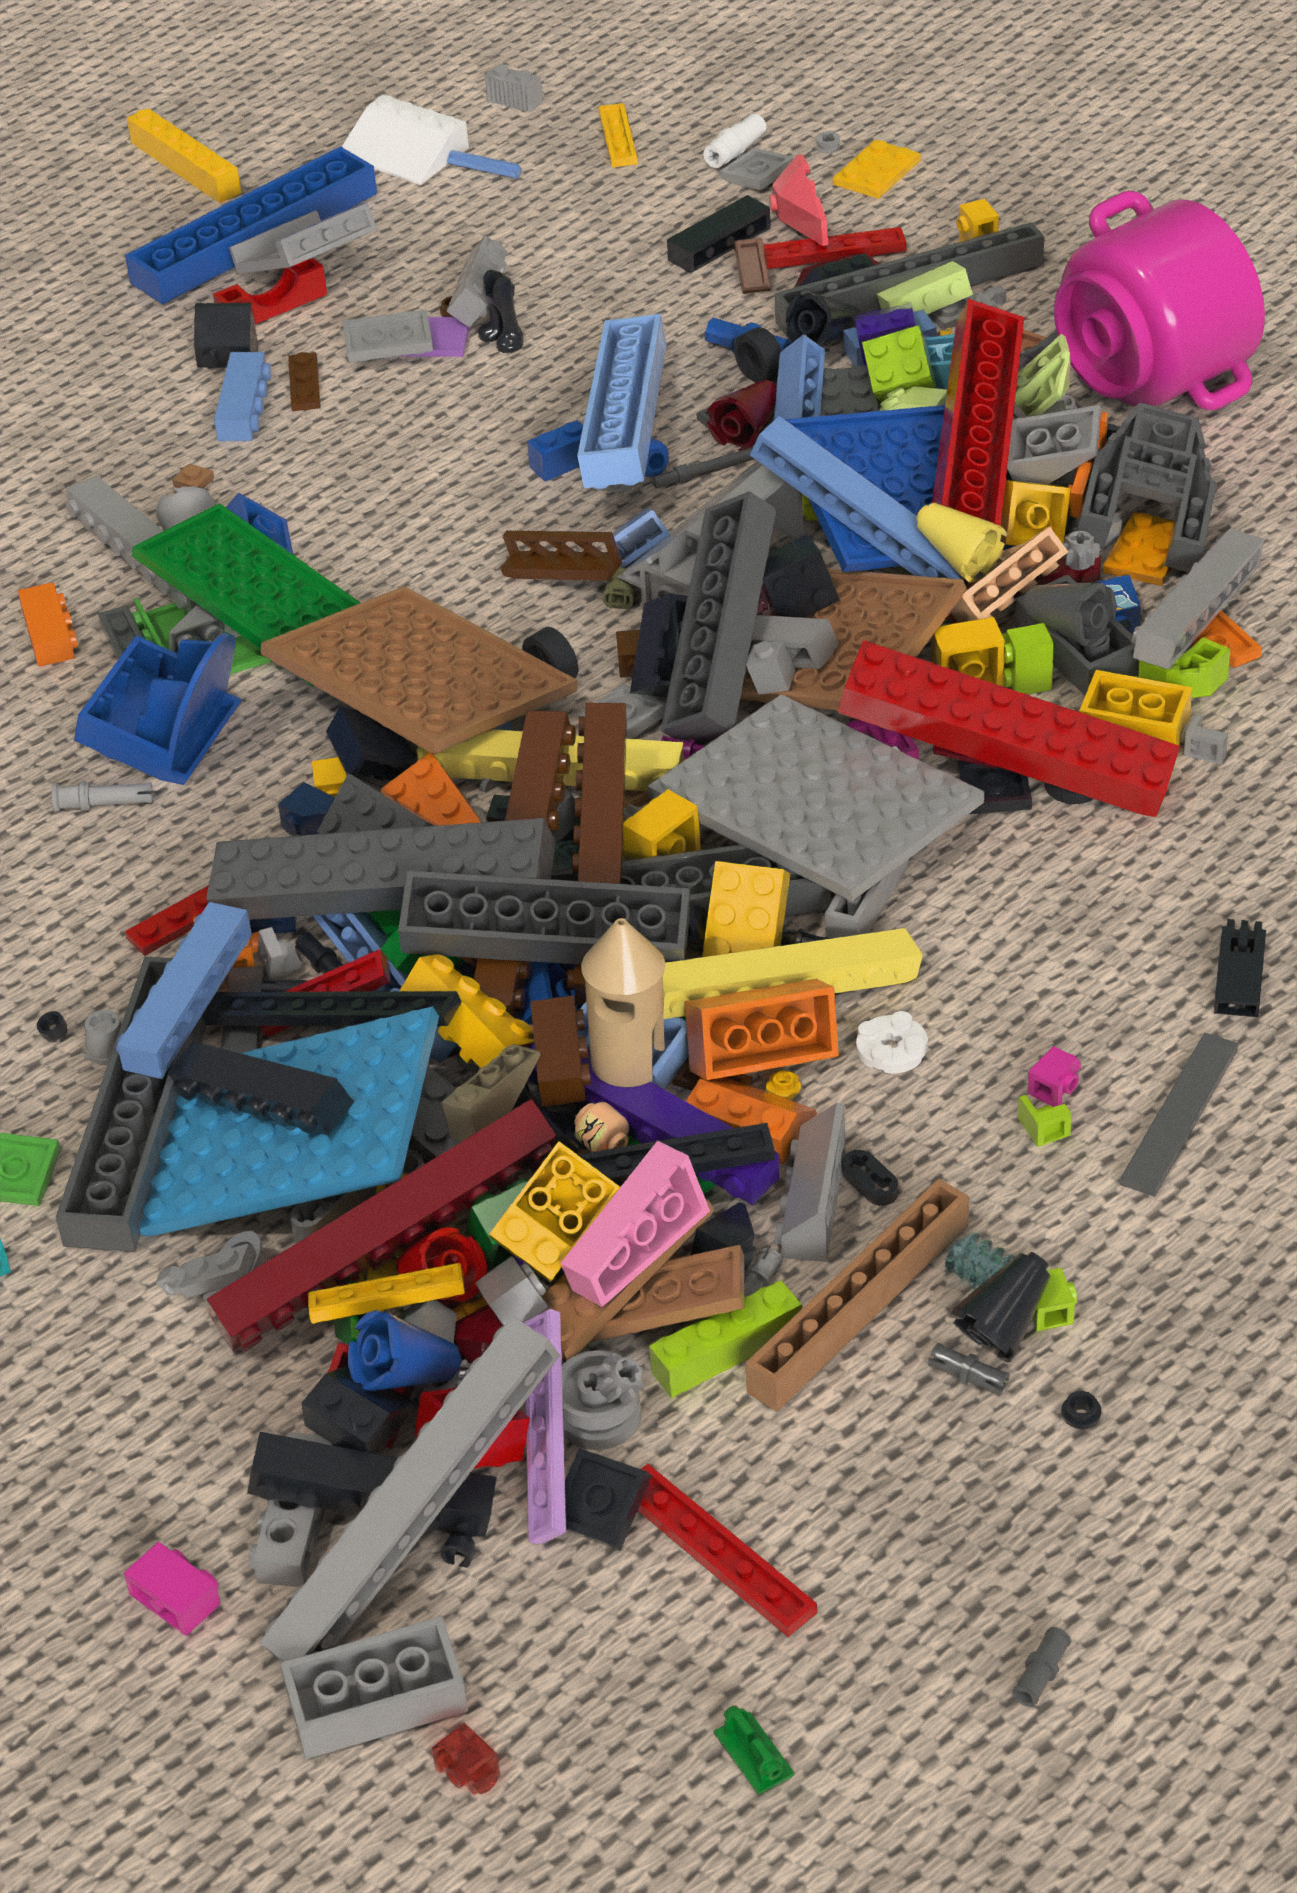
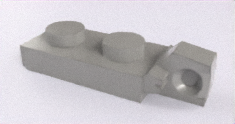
M1001 286L991 287L986 292L980 291L929 313V317L942 330H947V328L956 326V322L968 299L998 308L999 305L1006 302L1007 292Z
M247 1243L234 1248H226L221 1252L205 1257H197L189 1261V1263L185 1262L181 1268L172 1265L159 1272L156 1284L166 1292V1295L184 1294L186 1298L228 1286L249 1273L256 1251Z

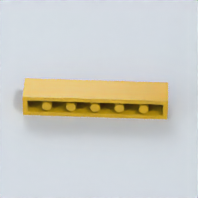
M141 109L136 114L127 117L132 144L218 203H222L242 193L238 168L151 109Z

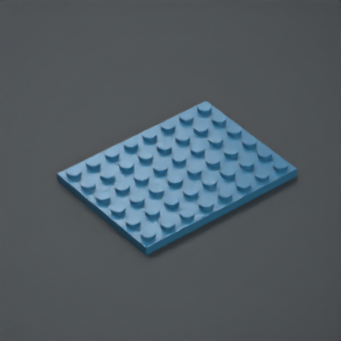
M433 1006L241 1053L337 1078L354 1103L328 1136L313 1131L312 1133H306L300 1128L291 1125L284 1127L273 1120L265 1118L258 1120L244 1112L234 1113L222 1106L216 1105L211 1107L203 1101L196 1099L189 1101L178 1095L176 1113L168 1126L169 1135L167 1142L159 1155L161 1161L158 1171L151 1181L153 1187L150 1197L143 1207L144 1216L140 1226L141 1235H160L399 1181L402 1176L439 1020V1015Z

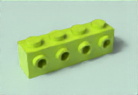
M782 1280L762 1287L744 1298L743 1309L695 1320L689 1326L669 1336L661 1337L655 1343L649 1345L651 1373L667 1394L673 1398L750 1359L802 1309V1304Z

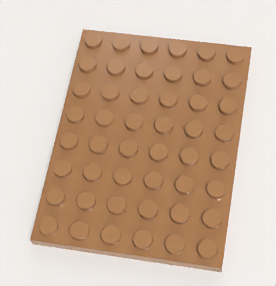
M405 586L261 643V655L432 754L441 753L445 749L466 742L470 738L484 732L491 731L493 728L506 722L513 721L525 715L527 710H538L540 707L561 700L563 697L577 691V679Z

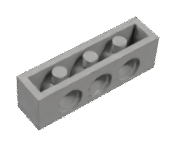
M288 1432L287 1437L336 1446L320 1435ZM277 1499L267 1500L269 1503L267 1511H262L258 1520V1543L252 1544L250 1548L249 1567L254 1569L257 1583L300 1587L307 1581L325 1509L303 1507L298 1503Z

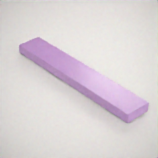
M548 1309L524 1322V1324L549 1339L560 1354V1357L526 1399V1415L530 1417L527 1433L529 1542L534 1544L545 1543L566 1533L560 1312Z

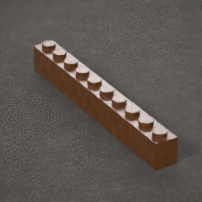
M586 703L585 716H579L578 724L579 736H584V743H578L577 761L578 763H583V770L576 771V790L582 791V798H575V818H581V825H574V846H580L579 853H573V874H578V881L622 884L627 739L626 703ZM575 964L574 969H568V990H574L575 1004H584L586 1002L585 979L582 974L581 965Z
M527 710L505 821L544 818L552 835L553 831H558L560 824L559 811H557L558 805L565 798L563 778L564 774L569 773L571 764L568 752L569 747L574 746L576 740V729L574 725L570 724L567 712ZM478 958L474 980L480 985L479 989L488 997L502 1002L506 1007L505 1011L515 1019H518L519 1010H524L526 992L523 988L525 979H530L532 963L531 961Z

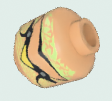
M605 1102L590 1103L577 1114L574 1121L576 1126L575 1136L591 1152L625 1147L627 1145L629 1123L610 1104Z

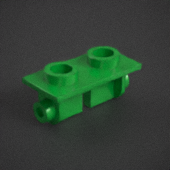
M733 1705L724 1712V1725L714 1730L713 1733L757 1795L795 1775L750 1711L747 1712L745 1709H739L738 1706Z

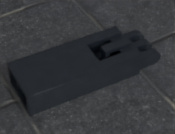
M1227 919V926H1222L1214 1014L1259 1018L1266 930L1262 929L1263 922L1256 921L1254 931L1248 928L1249 920H1241L1240 929H1235L1234 919ZM1235 946L1238 947V952L1234 951ZM1229 1004H1235V1007H1229ZM1239 1004L1245 1005V1008H1239Z

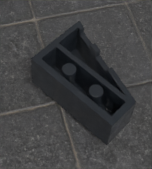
M669 593L644 603L630 694L668 697L688 596Z

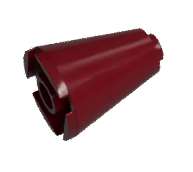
M761 380L716 399L707 409V413H709L707 426L713 438L723 446L730 443L741 447L738 451L753 447L759 434L764 430L775 411L777 386L771 381Z

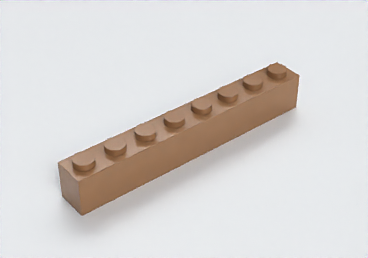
M940 1179L935 1181L745 1363L747 1393L778 1412L968 1227L969 1196Z

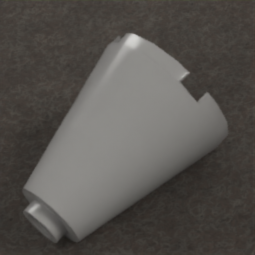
M195 486L181 487L176 489V494L169 497L167 494L162 496L157 503L156 515L165 531L215 506L216 502L214 497L209 496V492L203 488Z

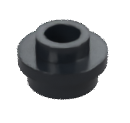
M1076 1391L1071 1393L1063 1402L1061 1415L1069 1426L1077 1429H1087L1099 1422L1101 1406L1091 1393ZM1080 1409H1081V1410H1085V1411H1087V1412H1085V1413H1079V1412H1076V1410H1080Z

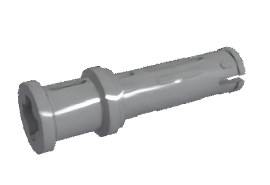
M86 781L80 782L79 785L59 786L58 783H52L53 811L59 812L62 808H81L82 811H87L91 805L152 804L153 795H139L141 792H153L152 783L90 786Z

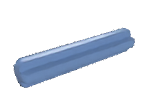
M455 150L450 151L447 162L452 165L512 178H519L522 171L521 167L515 163Z

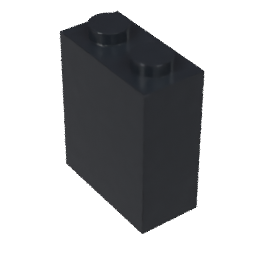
M340 706L326 730L346 774L354 775L368 783L384 787L417 762L403 736L384 727L358 710Z

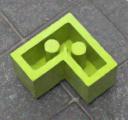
M1041 623L1008 629L1006 634H1002L1004 638V687H1010L1012 690L1025 694L1052 690L1053 641L1045 624Z

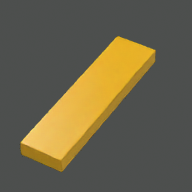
M620 103L599 106V116L611 167L638 164L625 105Z
M461 1263L312 1291L308 1293L311 1324L369 1313L375 1310L380 1311L465 1294Z

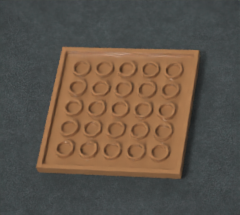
M828 569L840 601L806 618L829 619L839 646L821 669L794 667L795 673L789 691L759 695L746 668L740 700L769 703L781 694L810 708L838 711L844 687L862 641L865 640L917 657L967 590L963 579L861 571L842 572V570Z

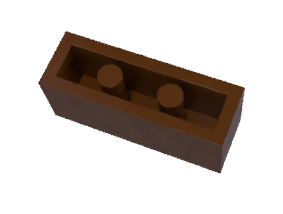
M574 995L531 1001L535 1050L540 1052L536 1067L542 1106L586 1101L585 1086L591 1085L589 1063L582 1064V1058H588L586 1036H579V1031H586L583 1009L576 1010Z

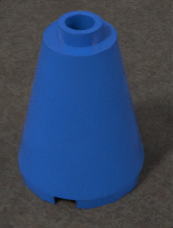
M377 1310L366 1313L358 1321L355 1327L356 1330H360L357 1341H350L348 1348V1366L351 1378L355 1383L363 1385L362 1389L370 1391L449 1381L458 1372L461 1365V1356L454 1343L392 1314Z

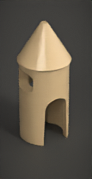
M620 918L611 925L586 953L582 961L581 970L585 979L592 1071L599 1079L610 1085L635 1087L652 1081V1047L655 1050L665 1052L663 993L665 960L662 953L629 922Z

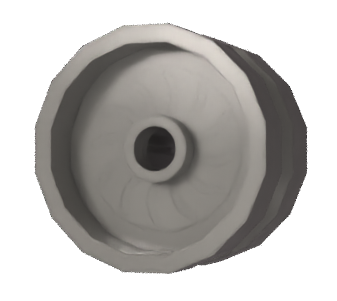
M603 1350L586 1351L569 1358L562 1364L563 1437L575 1446L589 1450L610 1449L627 1441L636 1432L641 1422L639 1392L635 1394L634 1399L624 1405L620 1398L608 1403L607 1398L603 1397L599 1390L595 1388L599 1376L594 1373V1370L604 1363L603 1360L610 1356L611 1352ZM616 1354V1355L618 1356L619 1360H620L621 1358H623V1357L620 1356L619 1354Z

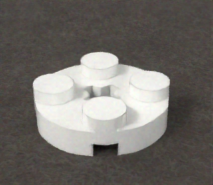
M899 1011L893 1015L880 1016L870 1021H864L858 1027L856 1039L857 1055L866 1066L872 1069L875 1067L884 1070L885 1073L892 1074L906 1072L918 1066L927 1052V1034L924 1028L918 1022L913 1021L912 1016L907 1012ZM886 1041H898V1047L892 1048L891 1045H885Z

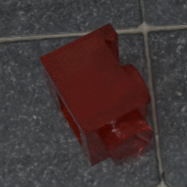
M465 1722L431 1747L435 1769L440 1774L445 1771L448 1779L455 1787L460 1789L465 1786L474 1796L478 1792L485 1794L490 1791L496 1784L498 1776H500L497 1753Z

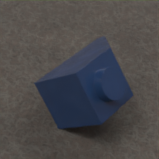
M303 782L278 803L281 826L289 834L296 833L300 836L319 834L317 831L335 797Z

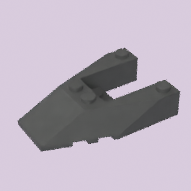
M1139 402L1122 422L1119 430L1109 437L1107 444L1101 451L1098 450L1097 456L1094 458L1076 531L1088 532L1091 536H1094V543L1100 544V549H1104L1113 522L1119 491L1176 506L1164 566L1190 572L1194 563L1199 562L1204 549L1216 490V482L1212 481L1210 474V460L1206 458L1204 451L1205 441L1199 418Z

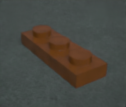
M300 352L295 355H288L292 412L321 409L317 352Z

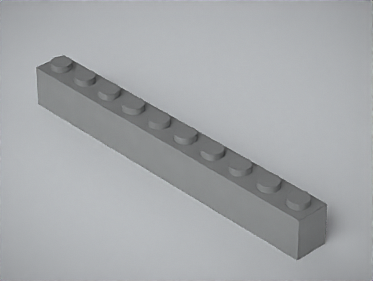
M514 1316L511 1317L506 1325L497 1330L487 1350L481 1357L473 1361L466 1377L456 1389L449 1392L446 1396L442 1408L431 1421L421 1428L417 1440L407 1453L401 1455L396 1460L390 1475L381 1486L372 1491L365 1507L355 1519L348 1522L341 1538L331 1551L325 1553L320 1558L316 1570L306 1583L295 1590L291 1597V1602L282 1614L268 1625L265 1636L259 1642L264 1648L281 1662L336 1647L560 1357V1354L549 1339Z

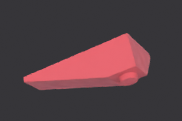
M798 154L772 184L773 194L769 195L770 210L775 211L778 219L825 246L828 245L827 219L820 198H817L814 180H809L806 174H810L809 165L803 154Z

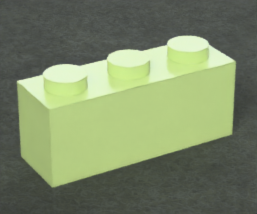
M952 261L877 294L881 309L912 303L913 312L924 310L926 314H929L973 295L966 269Z

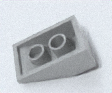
M1100 405L1013 419L1007 464L1012 480L1049 484L1097 456L1101 419Z

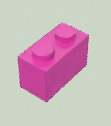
M159 1541L124 1572L129 1595L185 1636L221 1604L217 1590L219 1585L214 1576L205 1569L199 1571L189 1563L183 1553L177 1549L171 1551Z

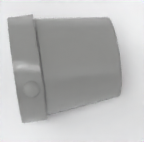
M99 1010L89 1015L85 1020L86 1060L99 1065H108L122 1024L118 1014L114 1011Z

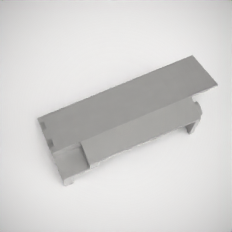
M757 461L671 531L668 537L648 550L618 575L617 578L641 588L642 610L644 603L669 593L688 596L706 508L750 491L776 509L775 529L799 538L803 536L802 493Z

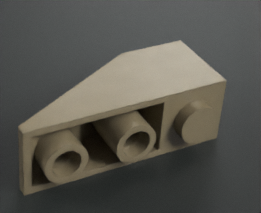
M512 1044L506 1047L501 1054L482 1067L478 1073L466 1083L456 1088L454 1093L441 1102L451 1138L462 1142L511 1112L540 1057V1052L520 1045Z

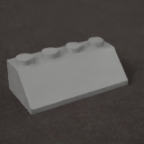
M835 1103L803 1123L800 1127L798 1140L792 1139L790 1161L794 1162V1166H787L785 1188L789 1189V1193L782 1194L780 1204V1216L784 1217V1221L777 1222L775 1230V1245H781L782 1258L827 1262L842 1174V1160L845 1156L844 1103Z

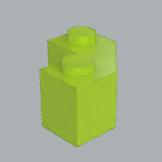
M1202 637L1185 654L1183 653L1170 669L1139 660L1138 678L1192 687L1191 698L1211 696L1228 679L1230 648Z

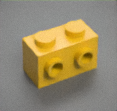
M985 198L959 205V217L956 219L959 241L956 243L999 231V214Z

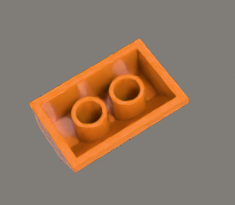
M726 1077L711 1080L699 1079L686 1100L687 1103L732 1128L768 1123L775 1152L779 1153V1163L782 1165L790 1157L792 1139L798 1140L801 1125L817 1114L814 1108Z

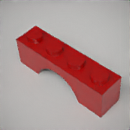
M312 257L292 267L284 268L278 283L265 293L257 295L248 294L238 284L213 293L214 303H252L254 322L258 324L327 295L324 267Z

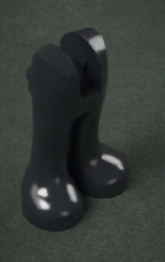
M490 269L485 272L483 277V289L490 311V321L479 328L478 338L484 342L497 341L496 349L499 352L513 353L520 350L524 344L523 333L518 325L514 306L515 286L508 276H503L501 272Z

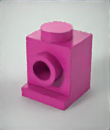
M1053 1046L1028 1071V1094L1052 1107L1061 1105L1062 1095L1064 1093L1071 1094L1078 1084L1079 1076L1077 1072L1081 1069V1063L1078 1058Z

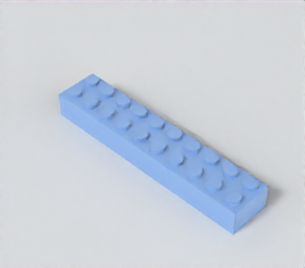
M661 314L605 320L577 455L584 488L603 489L609 485L617 484L631 486L644 481L667 346Z

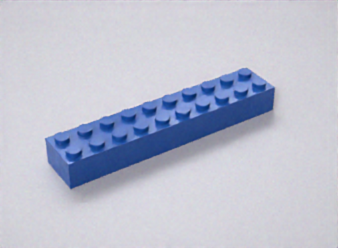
M340 146L126 254L125 260L130 284L159 303L164 304L234 268L235 264L228 247L314 210H317L320 221L376 195L377 186L374 166Z

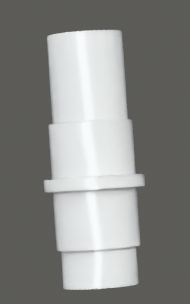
M750 114L738 124L723 129L718 133L717 138L704 149L703 155L707 164L713 168H719L733 158L738 159L741 157L745 150L766 132L764 119L758 114Z

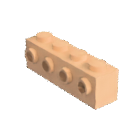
M1049 526L969 586L950 611L958 623L993 617L990 613L996 608L1001 612L1015 601L1013 597L1015 593L1020 591L1021 594H1024L1031 587L1037 584L1035 578L1038 575L1042 574L1045 577L1059 567L1056 561L1068 553L1067 549Z

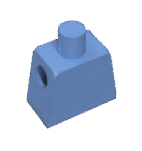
M653 509L643 510L612 532L623 562L620 565L621 568L630 564L670 535Z

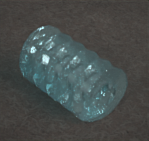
M973 1232L967 1238L959 1240L953 1245L946 1257L945 1267L948 1271L955 1272L959 1278L967 1279L970 1285L978 1287L1016 1255L1009 1254L1005 1257V1249L998 1246L993 1249V1242L990 1239H985L981 1242L980 1233Z

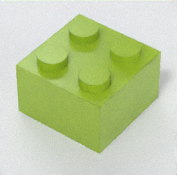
M919 325L862 342L873 393L880 408L882 407L881 403L888 399L887 395L900 387H903L904 390L913 386L937 389L927 343Z

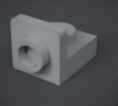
M1195 714L1190 725L1185 724L1181 733L1180 742L1185 744L1184 755L1222 764L1226 757L1228 733L1202 727V715Z
M272 927L259 931L258 955L268 978L278 979L301 971L302 965L290 941L284 942L282 938L277 939Z

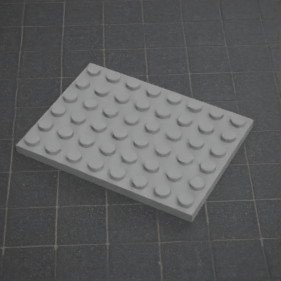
M781 694L648 785V797L655 799L667 789L673 791L698 806L700 824L851 902L984 803V791Z

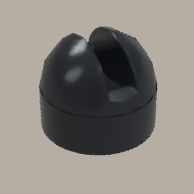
M57 1011L45 1013L37 1022V1030L48 1042H57L61 1037L64 1038L68 1031L65 1019ZM53 1024H55L56 1027L51 1030V1029H50V1026H52Z
M461 1533L452 1534L445 1541L441 1549V1557L446 1563L455 1565V1555L464 1556L465 1559L458 1566L467 1568L470 1566L475 1555V1542L469 1535L464 1537Z

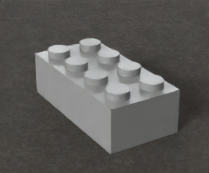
M442 1616L280 1663L305 1760L469 1712L464 1681Z

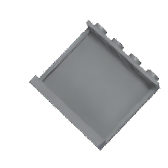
M367 202L320 221L317 210H314L228 248L238 274L292 267L377 228Z

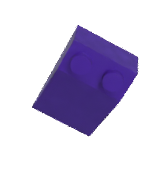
M912 303L855 315L863 365H867L862 342L916 326Z

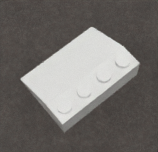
M382 95L366 107L342 147L372 164L376 170L422 185L448 164L447 158L450 151L464 152L469 148L465 121L413 105L409 102L394 99L388 95Z

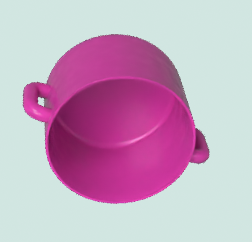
M1128 190L1098 203L1092 208L1089 215V226L1095 238L1085 242L1069 258L1054 301L1056 332L1058 336L1060 334L1066 336L1070 351V365L1077 375L1100 395L1115 398L1133 406H1137L1139 402L1158 406L1188 392L1197 406L1204 410L1213 411L1246 395L1252 386V374L1245 361L1255 353L1261 342L1265 323V308L1258 275L1249 254L1238 236L1215 212L1191 200H1172L1154 209L1144 195L1137 191ZM1131 208L1135 211L1138 217L1112 230L1106 222V219L1126 209ZM1230 370L1235 378L1234 382L1213 393L1206 389L1203 383Z

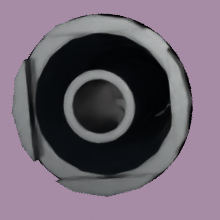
M816 293L798 295L790 303L786 313V322H789L790 332H787L792 343L804 334L823 348L844 340L843 330L856 327L855 315L861 314V311L857 307Z
M1030 1252L1028 1255L1019 1253L954 1306L948 1317L956 1318L953 1324L970 1340L978 1345L984 1344L989 1348L994 1346L1000 1350L997 1356L999 1359L1007 1363L1011 1362L1019 1349L1051 1277L1046 1270L1049 1264L1034 1252Z

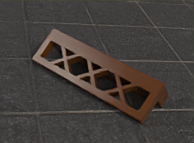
M506 530L503 534V539L510 556L500 569L503 576L514 579L610 581L623 563L612 532ZM516 541L523 542L531 550L519 551ZM540 541H547L557 550L549 551L539 543ZM566 542H574L584 550L576 552L567 546ZM605 542L608 552L600 551L592 543Z

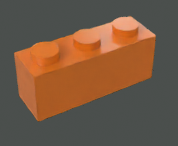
M54 582L17 590L38 667L74 659L73 648L78 647V642L69 611H67L64 594H57Z

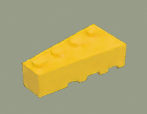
M435 954L419 957L399 990L458 992L462 1003L449 1025L438 1027V1033L445 1041L457 1043L462 1048L459 1056L467 1064H472L474 1061L482 1068L512 1044L528 1048L534 1043V1034L530 1025L511 1016L505 1011L506 1007L502 1002L488 997L479 989L480 985L474 979L460 974L453 968V962L443 955Z

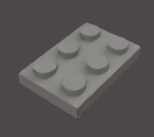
M427 310L342 321L348 363L365 362L379 358H394L408 354L419 355L433 351Z

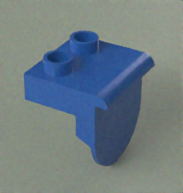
M224 632L214 642L182 639L179 644L178 654L136 635L78 714L74 741L100 752L107 758L118 760L159 780L184 785L242 701V699L227 693L236 645L234 635Z

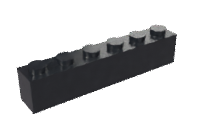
M194 1041L167 1073L175 1082L177 1093L189 1101L196 1099L203 1101L211 1107L218 1105L234 1113L244 1112L258 1120L265 1118L273 1120L284 1127L287 1125L298 1127L306 1133H312L313 1131L328 1136L354 1103L337 1078Z
M259 1432L247 1494L256 1495L266 1500L277 1499L298 1503L308 1508L319 1507L338 1511L345 1515H358L367 1504L372 1491L381 1486L393 1471V1466L398 1458ZM470 1472L426 1530L461 1533L464 1537L469 1535L472 1538L475 1536L485 1537L491 1517L497 1477Z

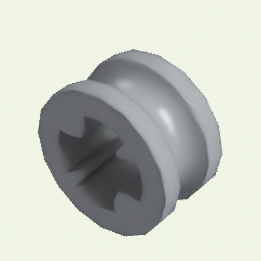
M826 131L817 135L818 151L834 153L840 149V135L838 133Z

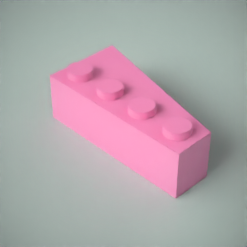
M659 1141L654 1144L561 1262L572 1291L603 1307L710 1212L688 1155Z

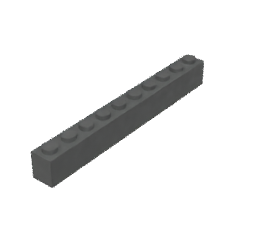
M1030 222L774 293L775 322L784 334L788 336L787 332H790L789 322H786L788 307L796 296L805 293H816L857 307L861 313L880 310L878 293L952 261L966 269L970 285L1044 265V235Z

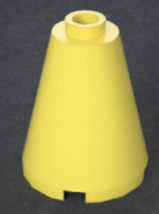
M938 503L923 506L917 514V529L954 570L969 583L978 581L975 576L980 572L986 575L1003 551L1005 544L1000 540L1001 535L1006 536V531L998 524Z

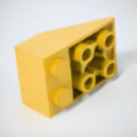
M558 1142L490 1232L489 1237L523 1263L528 1264L531 1269L551 1283L562 1268L561 1262L620 1189V1186L561 1142Z

